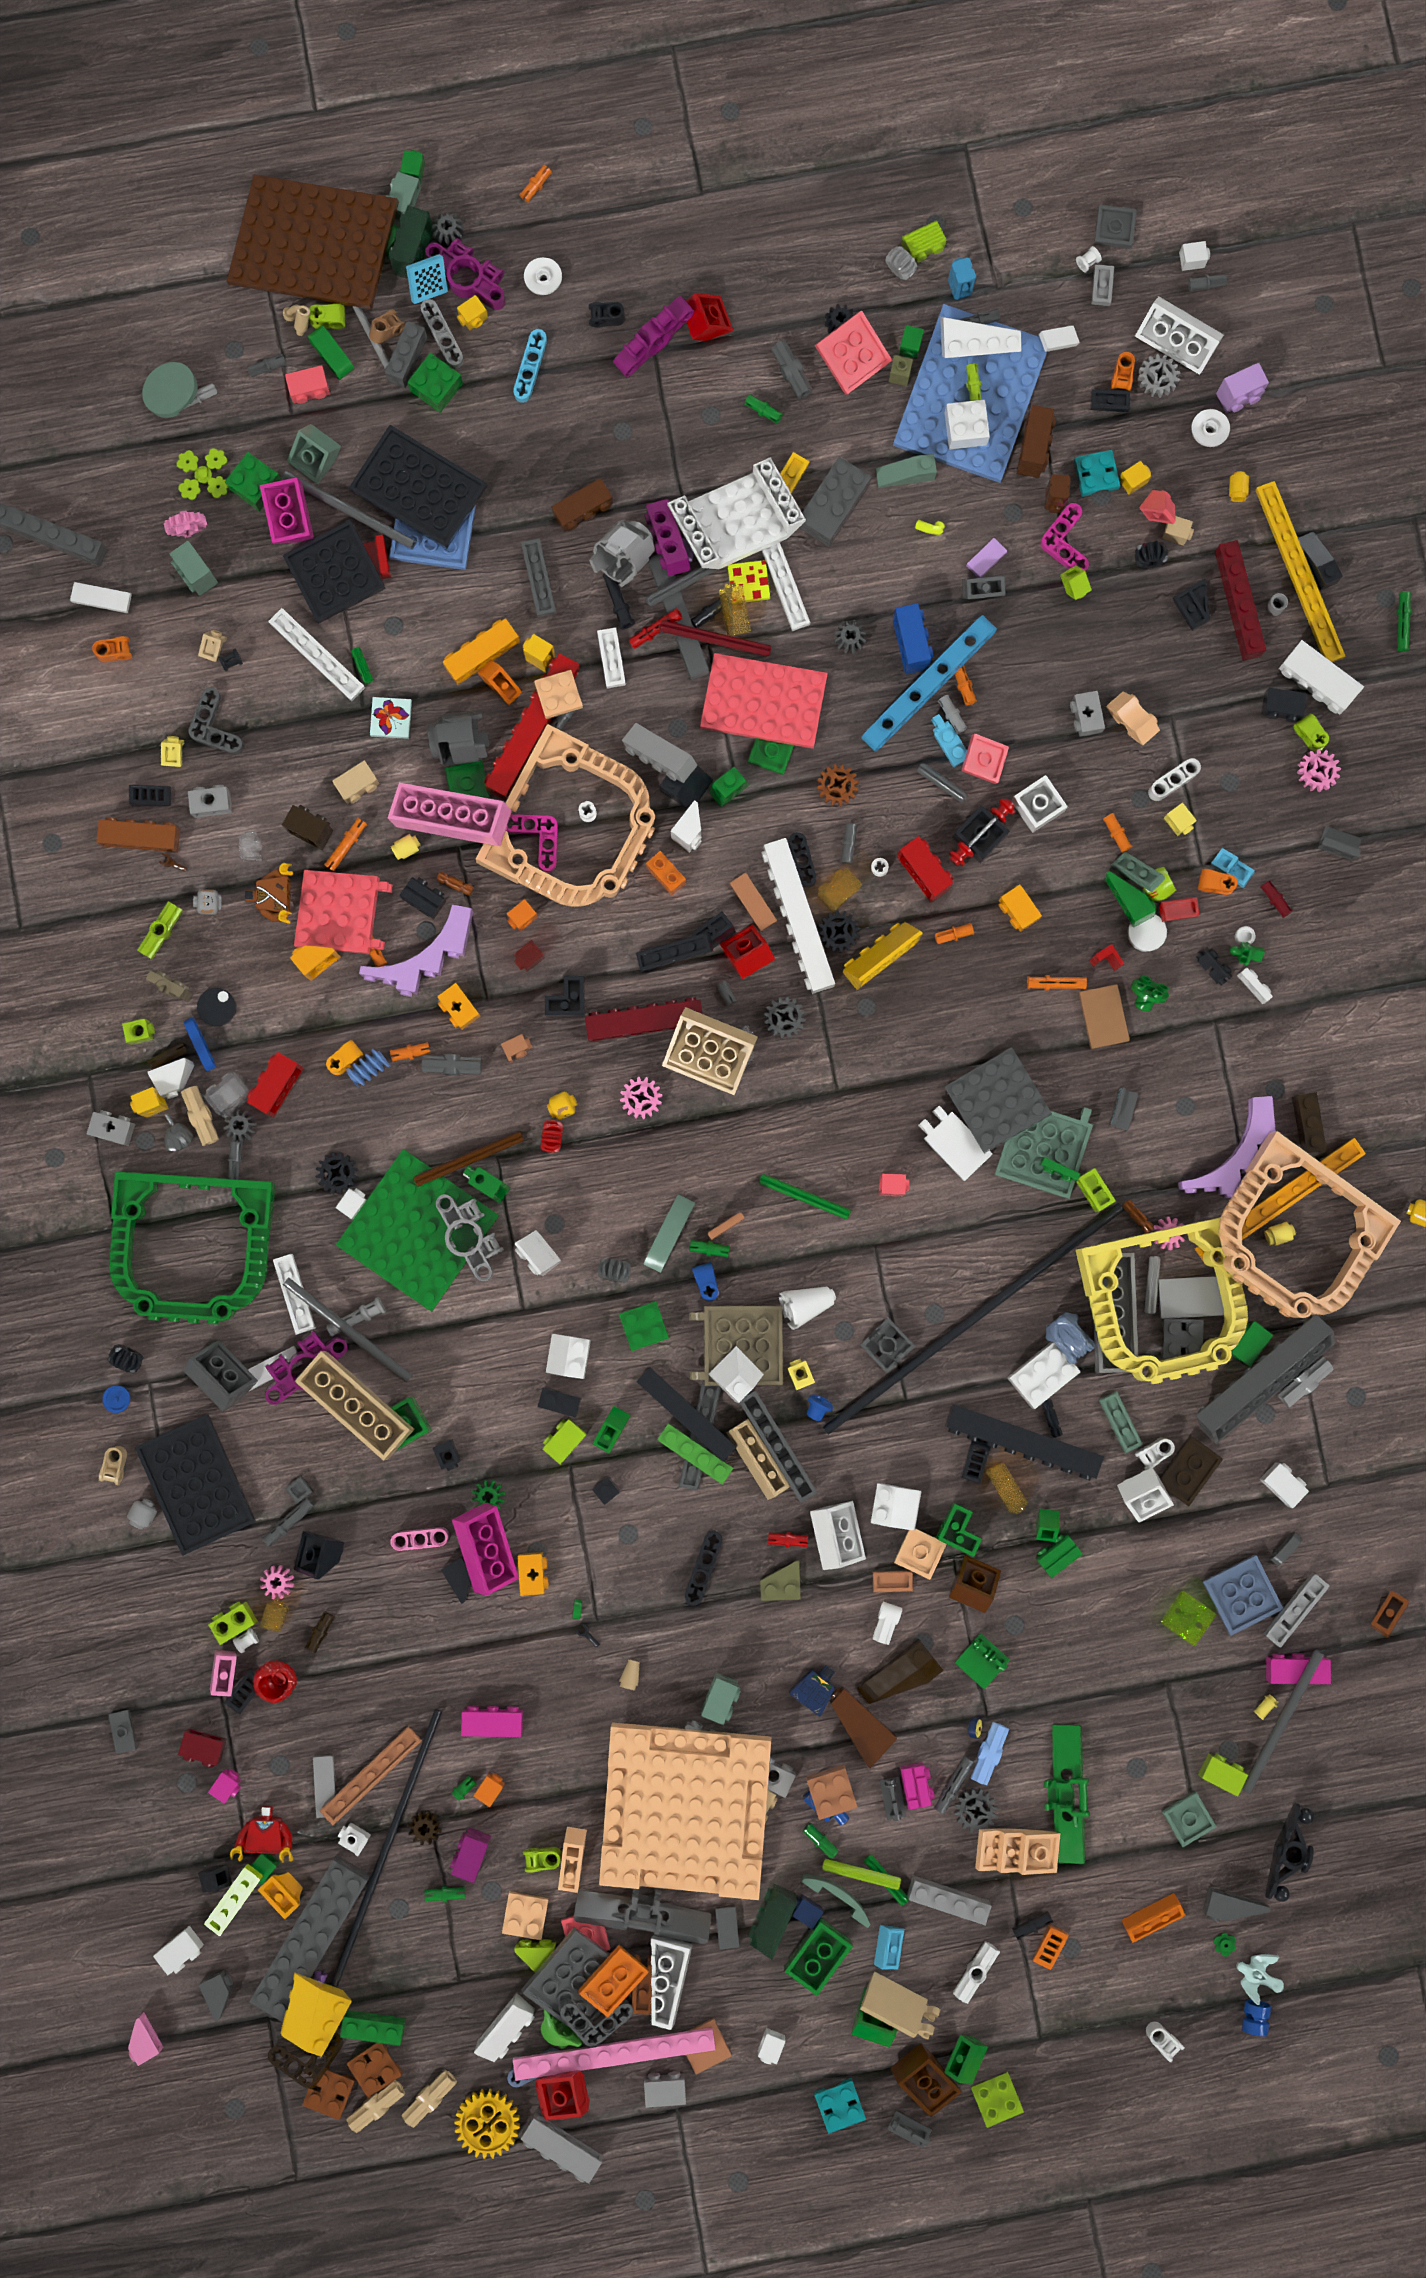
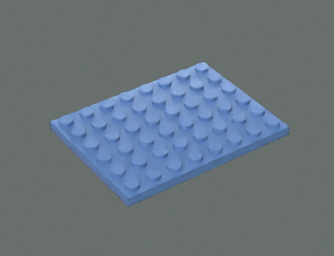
M943 304L893 446L918 455L934 454L935 461L1001 483L1047 352L1044 350L1040 337L1021 331L1020 352L944 358L942 357L940 316L962 319L974 314ZM997 322L986 324L991 326L1018 330ZM975 363L978 364L979 380L982 383L980 387L981 399L985 400L989 441L986 446L949 450L944 413L946 405L970 401L969 391L966 388V383L968 382L966 366Z

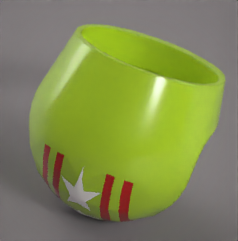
M1165 867L1155 869L1164 875L1165 880L1152 893L1141 886L1142 892L1147 895L1148 899L1162 901L1176 891Z

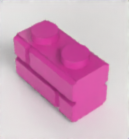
M923 1762L900 1766L908 1809L912 1810L931 1806V1799H935L933 1787L928 1786L927 1779H931L929 1767H925Z

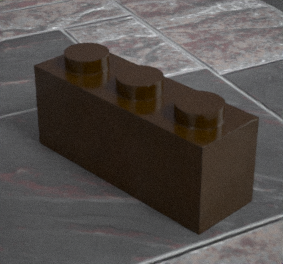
M1317 1092L1292 1097L1300 1148L1308 1154L1327 1150Z

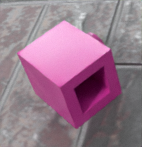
M225 1769L208 1793L225 1804L231 1796L235 1797L241 1789L239 1784L242 1779L239 1778V1774L234 1770Z

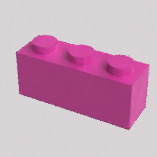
M1273 1653L1272 1657H1266V1681L1271 1684H1297L1311 1657H1304V1654L1299 1653L1292 1654V1657H1285V1654ZM1323 1656L1309 1684H1331L1330 1659Z
M471 1705L462 1711L461 1736L521 1737L523 1734V1710H519L517 1706H508L507 1709H499L498 1706H487V1709H479V1706Z

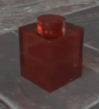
M532 940L513 954L516 958L514 963L520 970L524 968L526 972L545 958Z

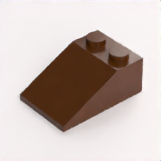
M922 2043L890 2067L897 2084L930 2117L962 2093L958 2085L950 2076L944 2073L945 2069Z

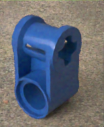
M711 1262L692 1267L701 1296L707 1301L715 1300L718 1297L719 1290ZM707 1287L715 1289V1292L712 1293V1297H709L708 1294H704V1292L707 1291Z

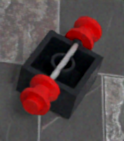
M1000 799V806L997 809L992 808L990 810L992 814L981 805L954 833L952 838L958 842L959 849L956 852H949L951 856L949 860L955 866H964V859L967 856H973L981 864L1007 837L1010 831L1001 823L1006 822L1005 816L1008 813H1015V805L1009 799Z

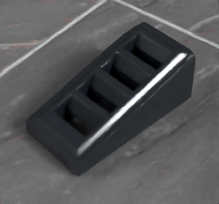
M129 785V804L132 807L171 806V787ZM144 791H147V800H144ZM153 791H156V801L153 800ZM160 791H164V801H160ZM136 792H139V800H136Z
M971 1440L961 1472V1478L981 1483L991 1446ZM974 1446L984 1449V1453L974 1451ZM972 1454L983 1457L982 1461L971 1458ZM970 1462L979 1464L980 1467L975 1468L969 1465ZM968 1470L977 1472V1476L968 1474Z
M248 1670L232 1691L231 1696L224 1702L225 1705L239 1715L257 1693L254 1690V1686L247 1681L248 1677L254 1680L255 1673L251 1670ZM245 1684L247 1687L253 1690L252 1693L250 1694L241 1686ZM238 1691H240L241 1693H243V1694H244L245 1696H247L248 1698H247L246 1701H245L243 1698H241V1697H240L239 1695H237L236 1693H237ZM233 1697H234V1698L237 1699L239 1702H241L243 1705H242L241 1707H239L237 1704H235V1703H234L233 1701H231V1700H232Z

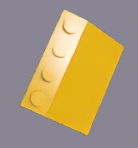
M906 922L901 925L897 923L890 929V934L886 937L881 935L874 941L876 945L872 948L866 947L859 953L861 956L858 959L854 960L852 958L844 965L843 973L858 990L916 945L923 933Z

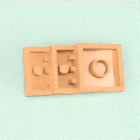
M979 1829L975 1869L978 1871L997 1870L1000 1873L1019 1872L1022 1875L1057 1873L1061 1833L1029 1829Z

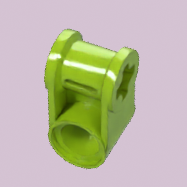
M316 304L309 308L310 324L315 329L321 325L326 329H342L345 327V307L343 305Z
M1308 714L1294 724L1295 732L1311 751L1315 752L1317 749L1322 751L1328 744L1329 736L1313 714Z
M557 1847L523 1850V1855H525L526 1859L525 1872L528 1873L555 1869L562 1860V1852ZM554 1854L557 1857V1861L551 1862L547 1856Z

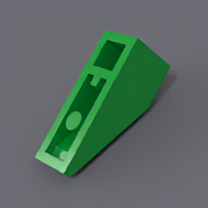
M1112 872L1106 873L1105 881L1133 928L1154 917L1156 905L1152 899L1149 900L1146 894Z

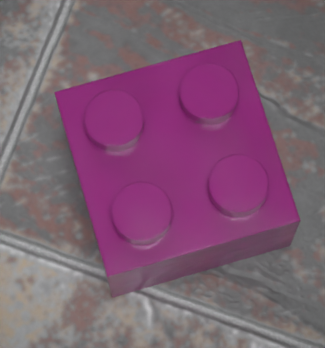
M470 1827L467 1833L463 1832L457 1846L460 1852L456 1851L450 1868H453L451 1875L474 1883L491 1835Z

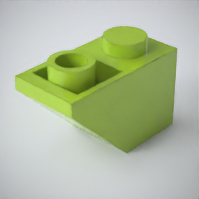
M548 1939L540 1940L539 1943H531V1940H520L515 1945V1953L535 1973L556 1949V1942H551Z

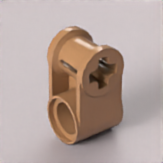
M394 309L389 310L372 321L369 337L374 343H383L394 336L400 335L406 324L401 322Z

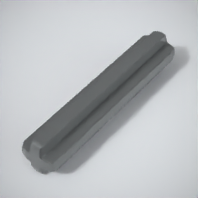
M922 762L917 768L918 773L959 802H964L968 794L927 764Z

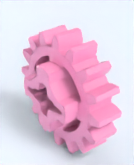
M181 511L179 514L169 517V520H165L164 523L167 535L184 536L185 538L199 533L207 525L204 514Z
M1317 749L1315 754L1313 751H1310L1308 756L1304 755L1302 757L1303 762L1298 764L1302 768L1297 771V774H1302L1299 781H1305L1304 787L1311 786L1310 791H1313L1315 788H1317L1318 792H1321L1323 788L1328 790L1330 785L1334 786L1336 784L1335 780L1340 778L1337 772L1341 768L1336 767L1339 760L1333 761L1334 754L1328 756L1327 750L1322 754L1320 749ZM1308 763H1310V764H1309L1310 769H1309V771L1307 772V766H1308ZM1329 770H1331V775H1330V778L1328 779V777H1329L1328 772H1329Z
M637 1077V1082L631 1079L630 1086L624 1085L627 1090L621 1091L625 1098L620 1099V1102L626 1103L622 1107L623 1110L629 1109L627 1114L630 1116L634 1113L635 1119L639 1115L645 1119L646 1114L652 1117L653 1110L659 1111L656 1105H662V1102L658 1100V1098L662 1097V1094H657L660 1087L654 1088L655 1081L648 1083L647 1077L644 1081ZM641 1085L639 1090L631 1091L634 1087ZM648 1087L653 1091L654 1097L648 1095ZM643 1093L647 1100H642V1103H639L635 1096H640ZM628 1099L635 1102V1109L630 1106ZM652 1105L649 1109L642 1111L644 1106Z

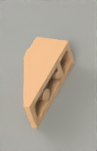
M567 1827L558 1890L578 1893L587 1833L585 1829Z

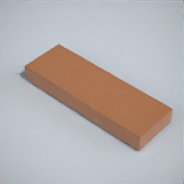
M746 873L729 883L760 932L777 922Z

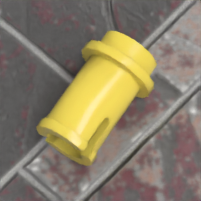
M1270 1694L1268 1696L1265 1695V1699L1254 1710L1262 1720L1274 1707H1278L1276 1706L1278 1701Z

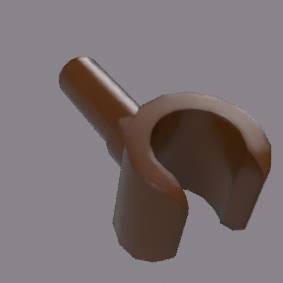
M162 854L167 857V861L164 863L159 861L160 864L165 867H176L186 872L187 867L176 863L169 855Z

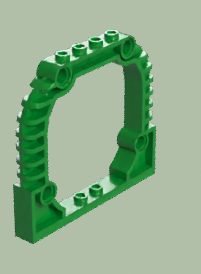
M115 1172L111 1213L113 1225L109 1260L110 1277L115 1289L126 1301L133 1304L134 1311L138 1315L148 1316V1320L160 1321V1317H168V1321L180 1322V1318H185L187 1323H199L200 1319L207 1320V1324L219 1325V1321L232 1319L235 1311L246 1307L258 1296L266 1279L275 1183ZM158 1183L177 1184L182 1189H191V1185L198 1186L199 1190H210V1187L232 1188L231 1195L243 1210L240 1213L239 1220L244 1227L248 1228L245 1272L240 1286L231 1296H216L208 1304L162 1301L160 1295L156 1292L139 1288L132 1271L135 1223L145 1216L146 1208L143 1204L150 1196L157 1192ZM135 1205L138 1208V1212L132 1216L130 1209ZM253 1213L255 1215V1221L249 1224L247 1222V1216L248 1214ZM145 1300L149 1303L147 1311H144L141 1306ZM222 1306H226L228 1309V1313L224 1317L220 1314Z

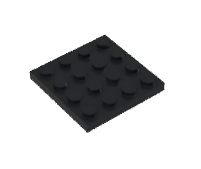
M351 520L283 555L318 624L386 589Z

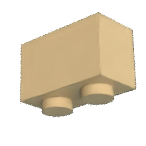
M365 760L332 780L347 804L357 802L361 795L366 792H373L377 785L380 784Z

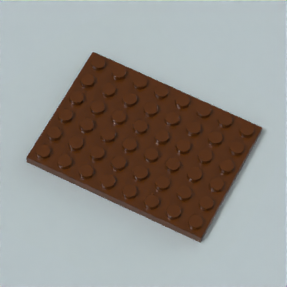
M254 174L227 283L234 286L372 310L399 201L397 198Z

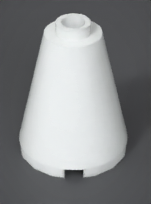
M827 1286L783 1291L780 1293L782 1297H779L784 1318H789L791 1322L787 1324L793 1330L833 1306L834 1300H836L833 1289H829Z

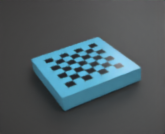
M440 254L406 266L411 301L414 304L448 292L443 256Z

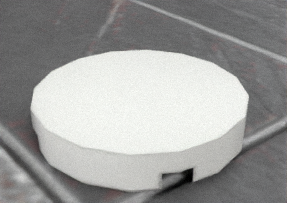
M1154 915L1153 918L1134 928L1130 923L1128 939L1134 948L1142 952L1154 951L1164 943L1167 937V928L1161 918Z

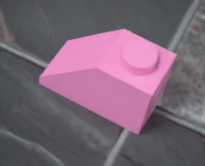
M144 2012L135 2021L128 2047L131 2060L136 2062L138 2066L159 2054L164 2048Z

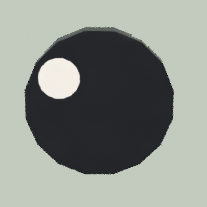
M211 988L199 997L197 1012L206 1024L213 1027H221L228 1024L233 1016H235L236 1002L228 991L222 988Z

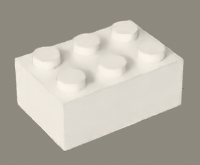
M1050 1342L1007 1378L1032 1409H1036L1081 1371L1075 1364H1070L1067 1361L1066 1356L1054 1342Z

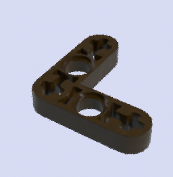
M334 2033L332 2039L336 2038L337 2045L331 2046V2043L328 2044L326 2049H329L331 2054L329 2055L327 2052H324L323 2055L326 2056V2062L322 2066H317L316 2064L318 2055L313 2054L307 2064H305L281 2046H274L269 2050L268 2060L304 2088L312 2089L319 2083L341 2050L343 2039L338 2033ZM276 2052L286 2059L284 2063L275 2058L274 2054ZM297 2062V2071L290 2073L288 2070L289 2064ZM302 2071L308 2076L311 2075L313 2079L311 2083H306L307 2080L300 2075Z

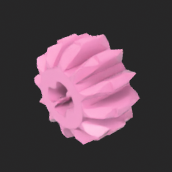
M1166 1217L1165 1222L1162 1219L1158 1220L1160 1226L1154 1225V1229L1161 1231L1183 1226V1223L1176 1225L1178 1222L1177 1218H1174L1171 1222L1170 1217ZM1180 1235L1169 1237L1170 1241L1161 1243L1160 1248L1164 1249L1166 1245L1168 1250H1172L1173 1245L1179 1248L1180 1244L1178 1241L1184 1242L1185 1239Z
M273 1565L270 1568L271 1572L265 1570L264 1574L267 1577H261L260 1580L266 1582V1584L260 1587L261 1589H268L265 1592L266 1596L272 1592V1599H275L277 1594L282 1599L284 1598V1593L287 1595L291 1593L289 1588L294 1587V1583L289 1582V1580L294 1579V1575L287 1576L290 1569H286L283 1572V1565H280L278 1569ZM279 1578L281 1584L275 1586L276 1583H273V1580Z

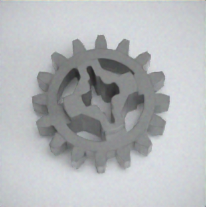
M1156 354L1155 359L1150 356L1147 361H1143L1142 367L1138 371L1140 375L1137 379L1142 381L1140 388H1146L1144 393L1150 391L1151 397L1158 393L1159 398H1161L1163 393L1168 396L1170 390H1175L1180 380L1177 378L1180 375V371H1175L1178 364L1172 365V358L1168 361L1166 360V355L1160 358L1159 354ZM1159 371H1160V378H1159V381H1157V379H1158L1157 376H1158V373H1159Z

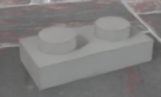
M1095 265L1092 305H1111L1114 266Z

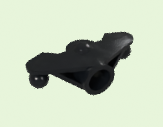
M1298 1803L1293 1804L1280 1835L1274 1844L1265 1893L1267 1899H1272L1274 1895L1279 1902L1287 1901L1290 1897L1289 1889L1285 1886H1278V1884L1300 1869L1302 1873H1307L1313 1862L1314 1848L1311 1845L1308 1848L1306 1847L1298 1825V1818L1303 1824H1309L1313 1821L1314 1814L1309 1808H1302L1300 1810ZM1293 1846L1297 1847L1296 1855L1293 1858L1286 1859L1287 1850Z

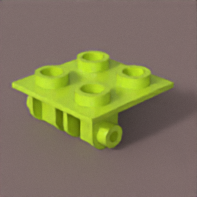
M1008 2072L971 2087L987 2128L1024 2113Z

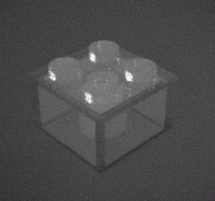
M229 1072L221 1078L222 1082L217 1086L215 1084L210 1086L203 1096L217 1115L224 1118L228 1117L230 1112H234L248 1100L247 1095L252 1089L246 1080L236 1072Z

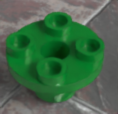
M1141 975L1140 978L1132 981L1131 989L1138 995L1134 1004L1139 1010L1148 1012L1152 1010L1154 1003H1164L1169 997L1168 986L1153 982L1151 978L1145 975Z

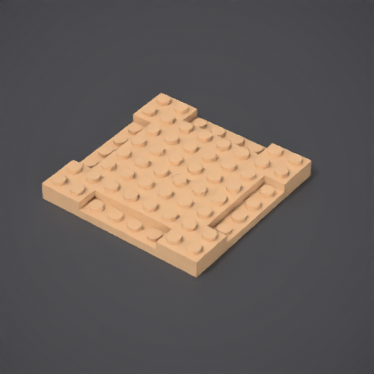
M612 1722L599 1885L639 1889L640 1886L718 1893L719 1897L759 1900L772 1737Z

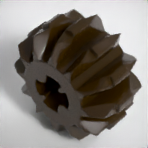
M430 1810L426 1811L425 1816L422 1811H419L418 1817L413 1815L411 1817L413 1822L408 1824V1827L412 1829L408 1833L409 1836L415 1835L413 1842L420 1839V1845L422 1846L425 1840L428 1845H431L432 1839L438 1840L439 1836L437 1833L442 1832V1828L438 1827L442 1823L441 1820L435 1821L436 1813L432 1817L429 1816ZM423 1824L428 1825V1830L426 1832L423 1831Z

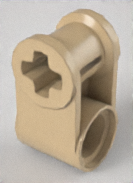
M115 1446L105 1452L99 1473V1481L103 1482L106 1480L114 1482L115 1485H120L127 1458V1451L124 1447ZM114 1450L119 1453V1460H115L112 1457Z

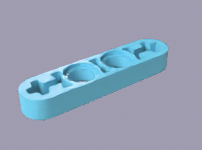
M541 329L533 330L529 336L514 386L515 399L522 403L527 402L531 398L546 348L547 337ZM538 336H541V340H539L537 345L538 348H536L535 339L538 338ZM530 353H536L538 355V359L536 361H530L528 359V355ZM531 371L533 376L530 379H525L522 376L523 372ZM523 384H525V392L527 394L524 393L523 396H520L519 392L522 391Z

